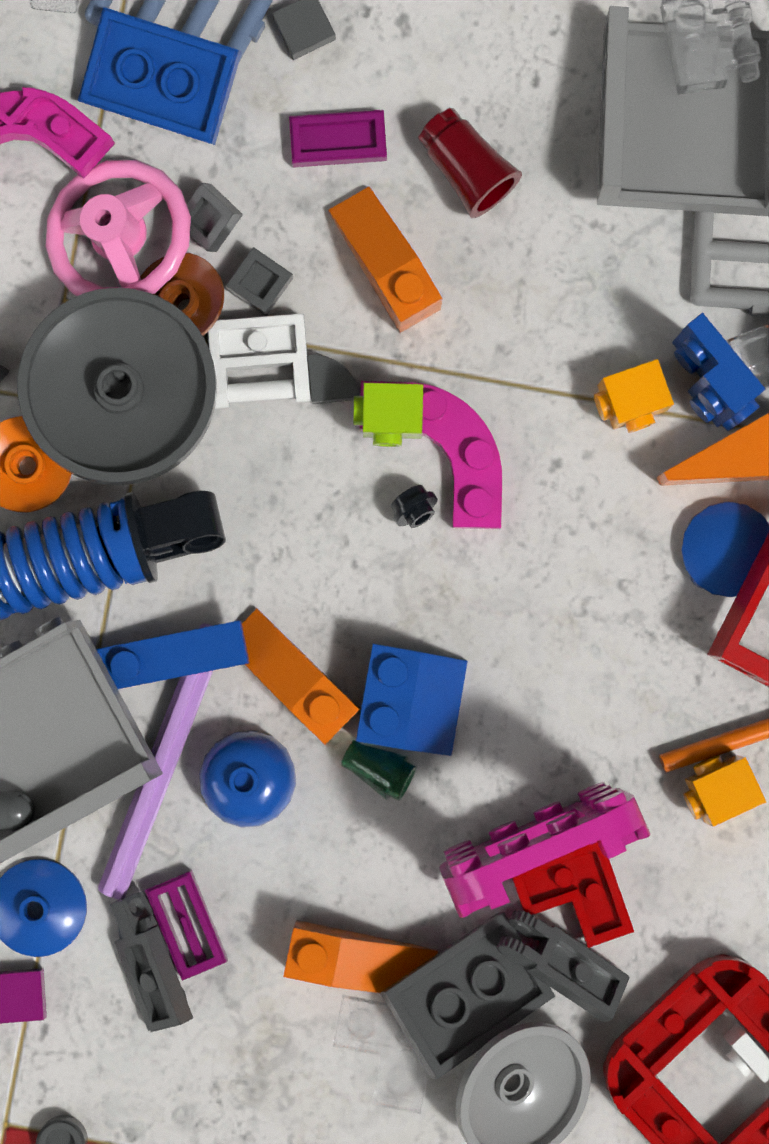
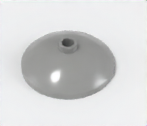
M543 1022L524 1023L511 1027L487 1042L468 1065L457 1092L456 1119L467 1144H560L578 1123L589 1096L591 1082L590 1066L582 1046L562 1028Z

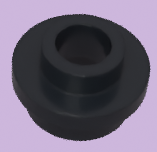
M423 485L413 486L401 493L392 502L391 508L395 512L393 519L398 526L409 525L411 528L419 527L435 514L433 507L436 505L438 498L434 492L426 491Z

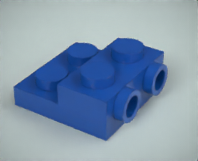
M702 312L687 324L673 340L672 344L677 348L674 351V355L688 373L693 374L696 372L700 376V379L688 390V393L693 398L689 402L695 413L704 422L709 423L712 421L717 428L722 425L728 432L760 407L754 399L766 389Z

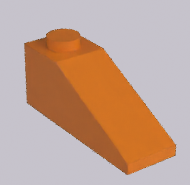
M370 186L328 210L399 333L441 310L442 296L419 257Z
M769 413L656 477L660 485L769 480Z
M256 608L242 623L250 662L245 665L326 745L360 708Z
M296 920L283 977L334 988L380 993L438 954V949Z

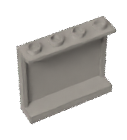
M609 6L603 33L597 205L769 216V31L628 22L629 7Z
M61 617L55 618L35 629L34 631L38 638L22 646L18 640L0 649V792L14 791L24 793L33 801L35 807L34 817L27 826L16 831H0V863L163 774L81 620L63 622Z

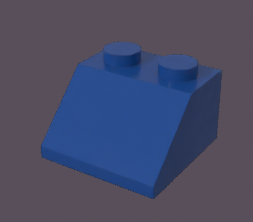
M373 644L356 741L403 750L452 756L468 661Z

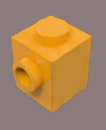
M658 359L602 378L597 385L599 392L594 394L595 404L603 421L609 419L613 430L626 426L628 433L654 425L656 422L653 416L668 411L674 405Z
M720 755L711 757L693 766L696 774L685 778L689 791L683 793V796L695 820L703 818L704 822L712 827L767 802L746 757L735 755L722 761Z

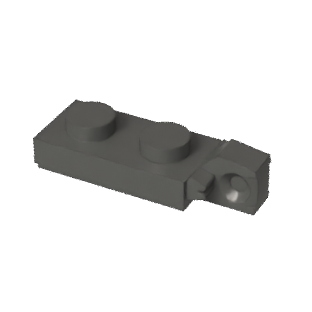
M143 891L126 896L110 904L120 939L114 941L147 1030L154 1032L175 1027L193 1019L185 991L181 987L170 958L168 947L163 940L159 926H157V921L152 916L153 910Z

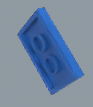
M103 7L78 101L215 145L242 51Z

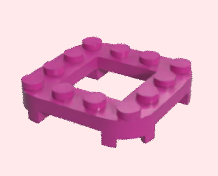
M601 782L578 792L577 794L580 798L578 802L562 808L560 801L534 811L533 814L536 820L518 827L515 821H511L490 830L488 833L491 839L479 845L473 846L471 840H467L446 849L444 854L447 861L442 863L439 868L458 916L464 918L488 905L492 910L510 903L502 882L586 845L597 842L602 854L611 859L626 852V845L650 837V831L634 795L620 788L612 789L611 785H605V782Z

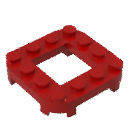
M719 954L700 961L634 1021L610 1047L603 1064V1073L609 1094L618 1110L633 1123L651 1144H719L656 1075L726 1009L735 1016L769 1053V981L763 973L750 963L727 954ZM769 1098L721 1144H769Z

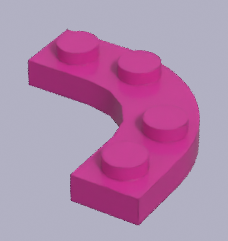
M22 87L23 91L1 92L0 144L13 140L35 142L51 151L83 179L115 144L108 133L75 106L55 94Z
M361 381L360 396H364V383H392V384H422V383H413V382H385V381ZM423 384L422 436H426L440 446L451 463L454 480L452 528L501 529L502 466L499 451L490 430L476 411L463 400L446 390ZM360 425V431H363V425Z

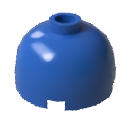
M255 730L234 732L217 741L205 755L199 773L200 791L209 810L223 822L241 828L262 826L277 818L291 802L296 787L295 766L287 748L273 736Z

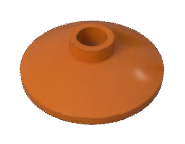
M22 416L0 422V507L14 512L28 513L50 506L64 493L72 474L57 465L43 452L28 431ZM26 458H33L36 463L35 470L29 475H23L20 471L21 462Z

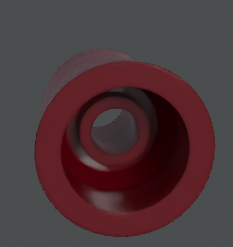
M448 108L436 114L423 127L422 132L418 136L419 142L428 150V157L448 180L471 218H477L500 203L515 188L522 177V172L503 158L475 130L468 120L461 118L454 108Z

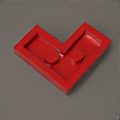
M597 842L586 845L512 878L523 911L529 912L531 915L571 902L588 948L634 932L610 860L602 854Z

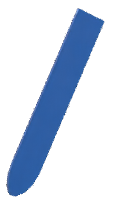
M241 620L96 649L117 689L250 663Z

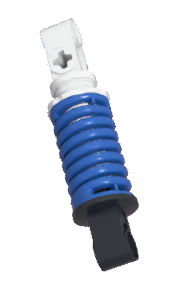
M194 491L172 500L141 507L135 493L130 492L126 493L119 501L111 503L102 502L97 508V520L94 511L90 507H83L78 513L79 524L75 514L68 511L64 512L60 517L61 528L57 519L49 516L42 521V530L37 522L30 521L24 526V534L18 526L9 527L6 530V535L0 531V620L6 619L14 613H28L33 607L38 609L47 608L51 602L60 605L67 602L69 597L79 600L85 597L87 592L97 595L102 593L105 587L110 590H116L122 586L123 580L125 584L129 583L131 585L143 582H157V563L190 554L206 553L221 547L226 542L215 494L210 491Z

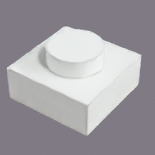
M736 1023L722 1036L732 1047L726 1056L745 1077L754 1072L766 1083L769 1080V1058Z

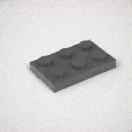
M505 912L495 914L380 992L432 1079H439L479 1051L492 1038L513 1027L555 997L550 986L526 971L528 967L513 963L497 950L499 941L503 936L512 937L522 942L514 927H511V924H509L510 921Z

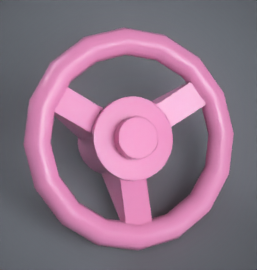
M108 160L97 164L84 179L79 175L75 176L59 192L47 218L45 248L54 274L76 296L105 288H129L155 294L177 273L187 252L190 240L191 216L182 190L163 170L138 160ZM111 178H133L146 183L116 196L110 194L94 196L83 207L71 210L74 203L92 186ZM164 199L172 218L171 244L162 263L145 279L141 280L134 255L141 250L146 240L147 228L143 217ZM64 233L86 235L91 240L96 252L110 261L121 287H102L84 279L69 262L63 244Z

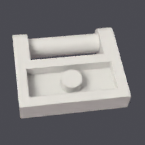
M304 314L217 320L215 325L208 331L209 348L217 379L215 409L230 408V403L287 398H296V403L311 401ZM293 366L294 379L228 384L227 371Z

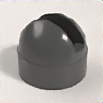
M1 791L0 831H16L27 826L34 817L35 807L33 801L24 793Z

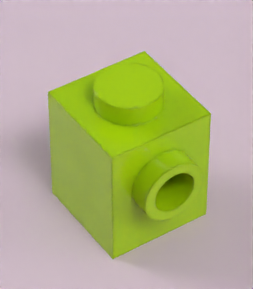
M364 383V396H354L353 417L354 425H363V438H373V445L380 447L402 446V439L422 438L423 384Z

